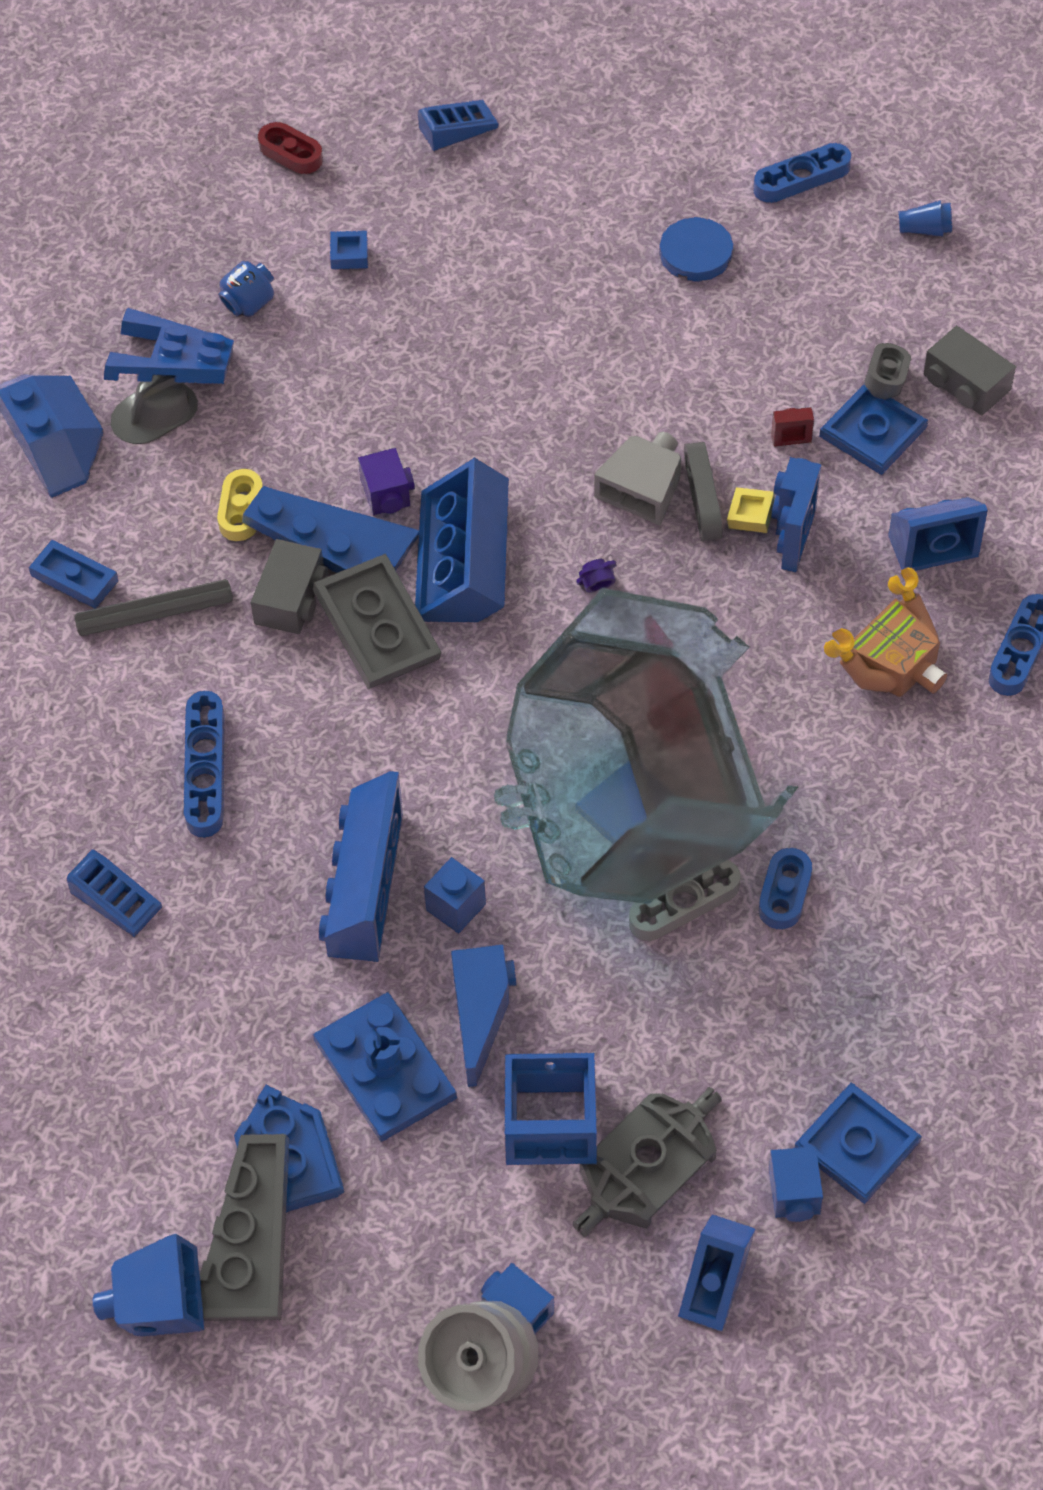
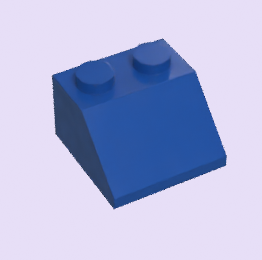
M965 497L956 500L947 499L937 504L919 508H905L899 512L892 513L888 537L901 570L912 568L914 571L979 557L988 512L986 505Z

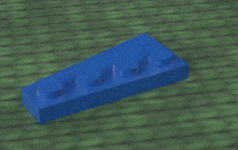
M265 486L260 489L242 517V523L274 540L279 539L322 549L324 566H327L328 569L335 573L385 553L396 571L418 539L420 531Z

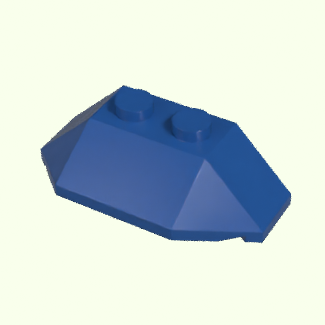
M23 374L0 384V412L50 498L86 484L104 432L73 378L65 375Z

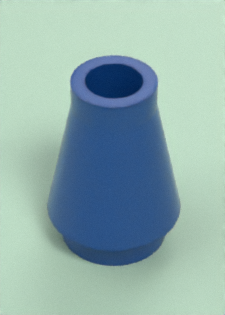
M941 200L909 210L899 211L900 233L944 237L943 233L953 232L951 202L941 203Z

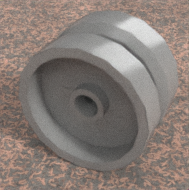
M476 1301L456 1305L439 1312L426 1326L418 1345V1367L425 1386L439 1402L454 1410L478 1411L517 1398L531 1384L538 1366V1342L531 1324L518 1309L501 1301Z

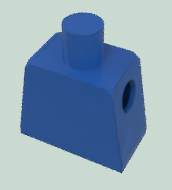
M177 1233L162 1238L114 1261L111 1266L113 1289L95 1293L93 1296V1309L99 1320L102 1321L115 1317L117 1326L134 1336L143 1337L205 1330L197 1246Z

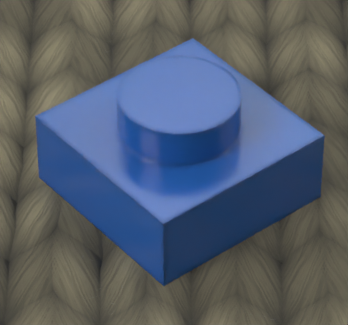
M367 230L330 232L331 270L368 268Z

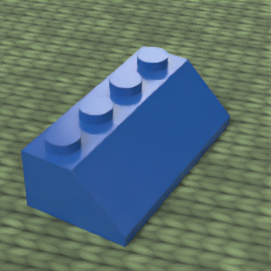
M475 457L421 491L415 606L424 622H480L504 608L509 478Z
M389 771L352 788L348 805H341L339 830L344 831L342 841L334 842L332 865L337 866L335 878H328L325 899L326 903H330L329 915H322L319 925V941H325L328 957L379 962L403 819L399 772Z

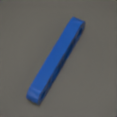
M205 690L191 695L186 703L184 817L187 829L191 834L203 838L218 833L224 819L225 715L221 698L216 693ZM203 706H210L208 712L209 725H202L200 712ZM203 739H210L216 743L214 749L207 753H199L193 748L198 741ZM202 774H210L215 777L213 785L204 789L194 786L193 781ZM200 801H207L209 812L207 822H199L198 820L201 815Z

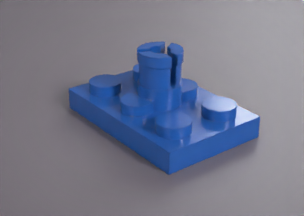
M389 992L313 1034L314 1042L380 1142L387 1140L457 1099L456 1090Z

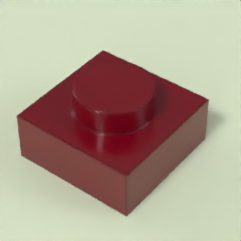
M812 407L773 411L771 437L774 447L812 443L814 426Z

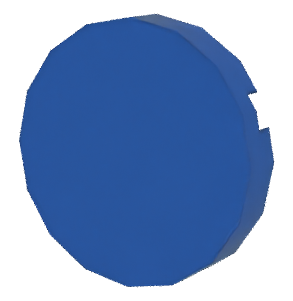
M692 217L681 219L671 224L664 231L659 244V255L662 265L670 274L676 277L680 274L687 276L689 281L698 282L711 280L724 273L728 268V263L732 260L734 244L731 234L723 225L711 219Z

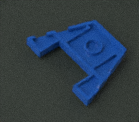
M126 309L122 319L120 335L156 340V344L151 358L110 352L105 364L103 380L118 381L119 374H137V381L152 382L154 375H175L174 381L178 383L224 384L233 353L234 340L218 333L206 332L135 309Z

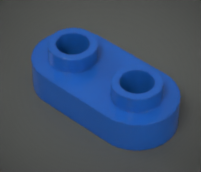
M784 848L777 851L770 860L759 900V916L771 928L788 929L794 926L801 917L812 874L811 859L802 850ZM785 871H793L797 876L789 878L784 876L783 873ZM781 906L784 907L787 910V912L784 914H779L774 912L773 908Z

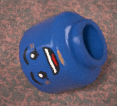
M241 261L220 280L221 292L218 296L225 307L238 317L242 314L251 317L274 297V290L271 285L274 277L262 263L255 266L251 262Z

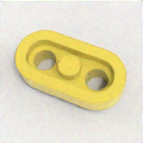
M235 470L228 474L223 482L217 519L221 534L232 541L249 539L257 531L244 523L242 525H234L242 523L243 513L263 487L260 476L252 470ZM244 491L249 492V494H247V495L239 494V493L244 492Z

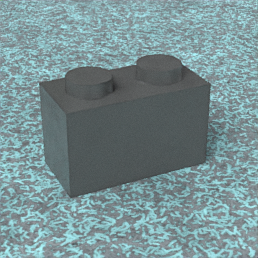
M956 325L927 350L923 375L928 378L931 384L936 387H942L956 397L962 406L972 408L983 416L1012 390L1016 366Z
M276 539L250 602L254 624L300 635L305 621L310 622L314 616L316 608L315 593L313 591L314 582L328 577V567L324 566L322 549Z

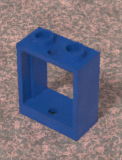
M595 1053L505 1054L506 1165L597 1164ZM552 1062V1063H554V1064H553V1065H547L546 1063ZM584 1092V1120H517V1093Z

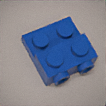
M790 457L786 472H778L773 494L777 496L771 518L777 519L776 535H780L776 552L783 554L781 569L796 573L817 510L822 465L803 458Z

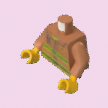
M905 568L901 570L905 586L901 584L897 575L890 577L888 581L889 590L896 595H902V601L900 602L895 598L855 638L847 629L841 628L833 632L832 636L837 642L833 639L826 642L824 652L832 658L840 656L842 667L858 687L863 690L890 692L901 697L917 682L934 694L947 679V673L934 665L937 661L940 646L939 637L920 594H914L913 590L918 585V575L914 569Z

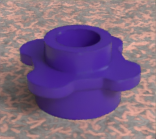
M595 559L587 562L578 573L580 577L576 579L577 585L584 584L586 592H595L610 587L616 582L613 568L617 566L616 561L605 562L604 559Z

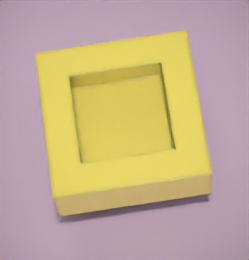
M736 487L727 517L729 529L767 533L775 501L773 492Z

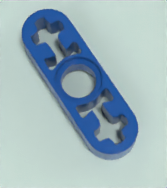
M829 143L764 167L757 171L754 176V195L762 202L774 203L842 178L850 170L851 152L843 144ZM798 169H805L812 174L801 178L794 175L793 172Z
M1032 594L1022 600L992 662L989 684L995 692L1001 695L1012 696L1023 690L1043 648V614L1039 616L1035 628L1029 625L1031 614L1035 610L1043 612L1042 594ZM1018 638H1024L1029 640L1034 648L1026 652L1019 651L1012 646L1011 642ZM1011 661L1016 664L1014 676L1006 680L1002 678V675L1007 672Z

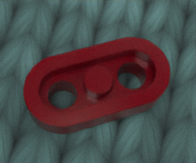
M282 122L268 123L258 132L259 149L266 157L300 174H309L321 167L323 163L321 144L310 136Z

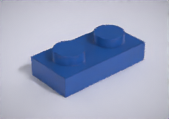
M54 540L47 544L29 566L31 577L94 609L100 605L119 581L116 571Z

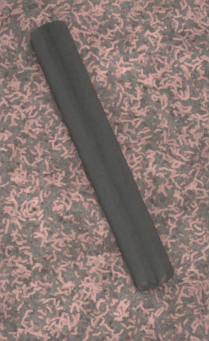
M223 579L78 612L75 614V624L79 635L85 636L229 603L232 601L233 595L228 580Z

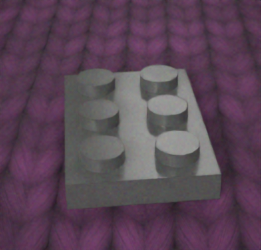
M386 553L314 582L313 591L367 689H371L440 659L442 653Z

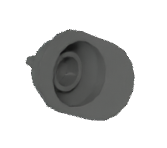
M154 375L152 382L140 381L135 393L126 397L115 407L111 415V428L118 438L128 443L146 444L157 440L194 417L198 409V399L194 391L184 383L175 382V375Z

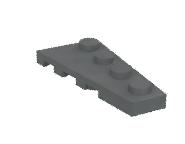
M286 1134L241 1135L224 1190L226 1196L220 1216L216 1217L212 1230L213 1240L207 1260L203 1261L200 1271L204 1321L282 1320L289 1137Z

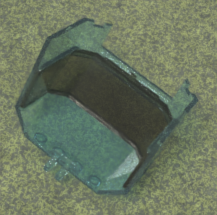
M602 588L517 683L505 742L518 785H502V787L495 790L494 799L497 805L509 807L501 812L500 820L502 826L515 830L530 826L546 883L578 896L650 904L661 895L743 852L778 818L784 809L783 806L798 789V786L788 785L767 807L765 806L722 676L750 647L737 635L731 640L714 624L719 619L706 607Z

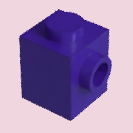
M396 447L358 457L360 481L373 516L382 513H395L402 508L410 506L409 491L415 490L414 479L410 468L402 467Z

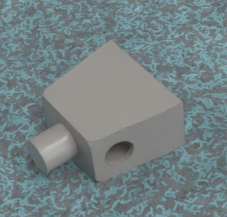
M659 432L653 442L638 436L629 437L594 474V497L657 525H661L681 475V456L674 452L678 446L677 440L667 432Z

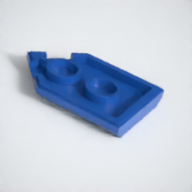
M265 1085L248 1118L241 1123L234 1134L237 1147L241 1135L286 1134L289 1137L286 1212L339 1197L345 1191L321 1111L306 1103H298L282 1095L281 1091Z

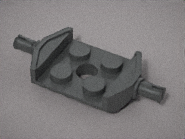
M708 1087L693 1104L689 1101L684 1104L665 1094H649L597 1145V1164H580V1173L591 1196V1206L572 1222L578 1232L582 1230V1236L587 1237L603 1218L607 1219L608 1217L647 1229L651 1225V1218L708 1160L712 1163L716 1159L717 1149L712 1134L704 1120L705 1116L722 1101L717 1091L713 1094L714 1089ZM643 1146H653L659 1150L661 1156L653 1163H644L636 1157V1152Z

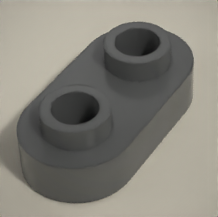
M881 343L875 347L864 380L866 388L873 396L879 399H889L900 395L911 363L909 352L891 343Z

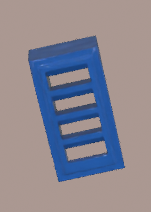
M484 100L430 106L418 110L419 129L433 151L498 128V122ZM480 112L484 119L477 120L474 114ZM467 117L469 121H464L462 118Z
M94 849L82 859L66 878L71 894L133 937L162 908L161 902ZM109 881L112 882L113 884L101 896L99 892L107 885ZM124 891L128 893L116 907L112 905ZM137 900L141 902L142 905L130 918L124 915Z

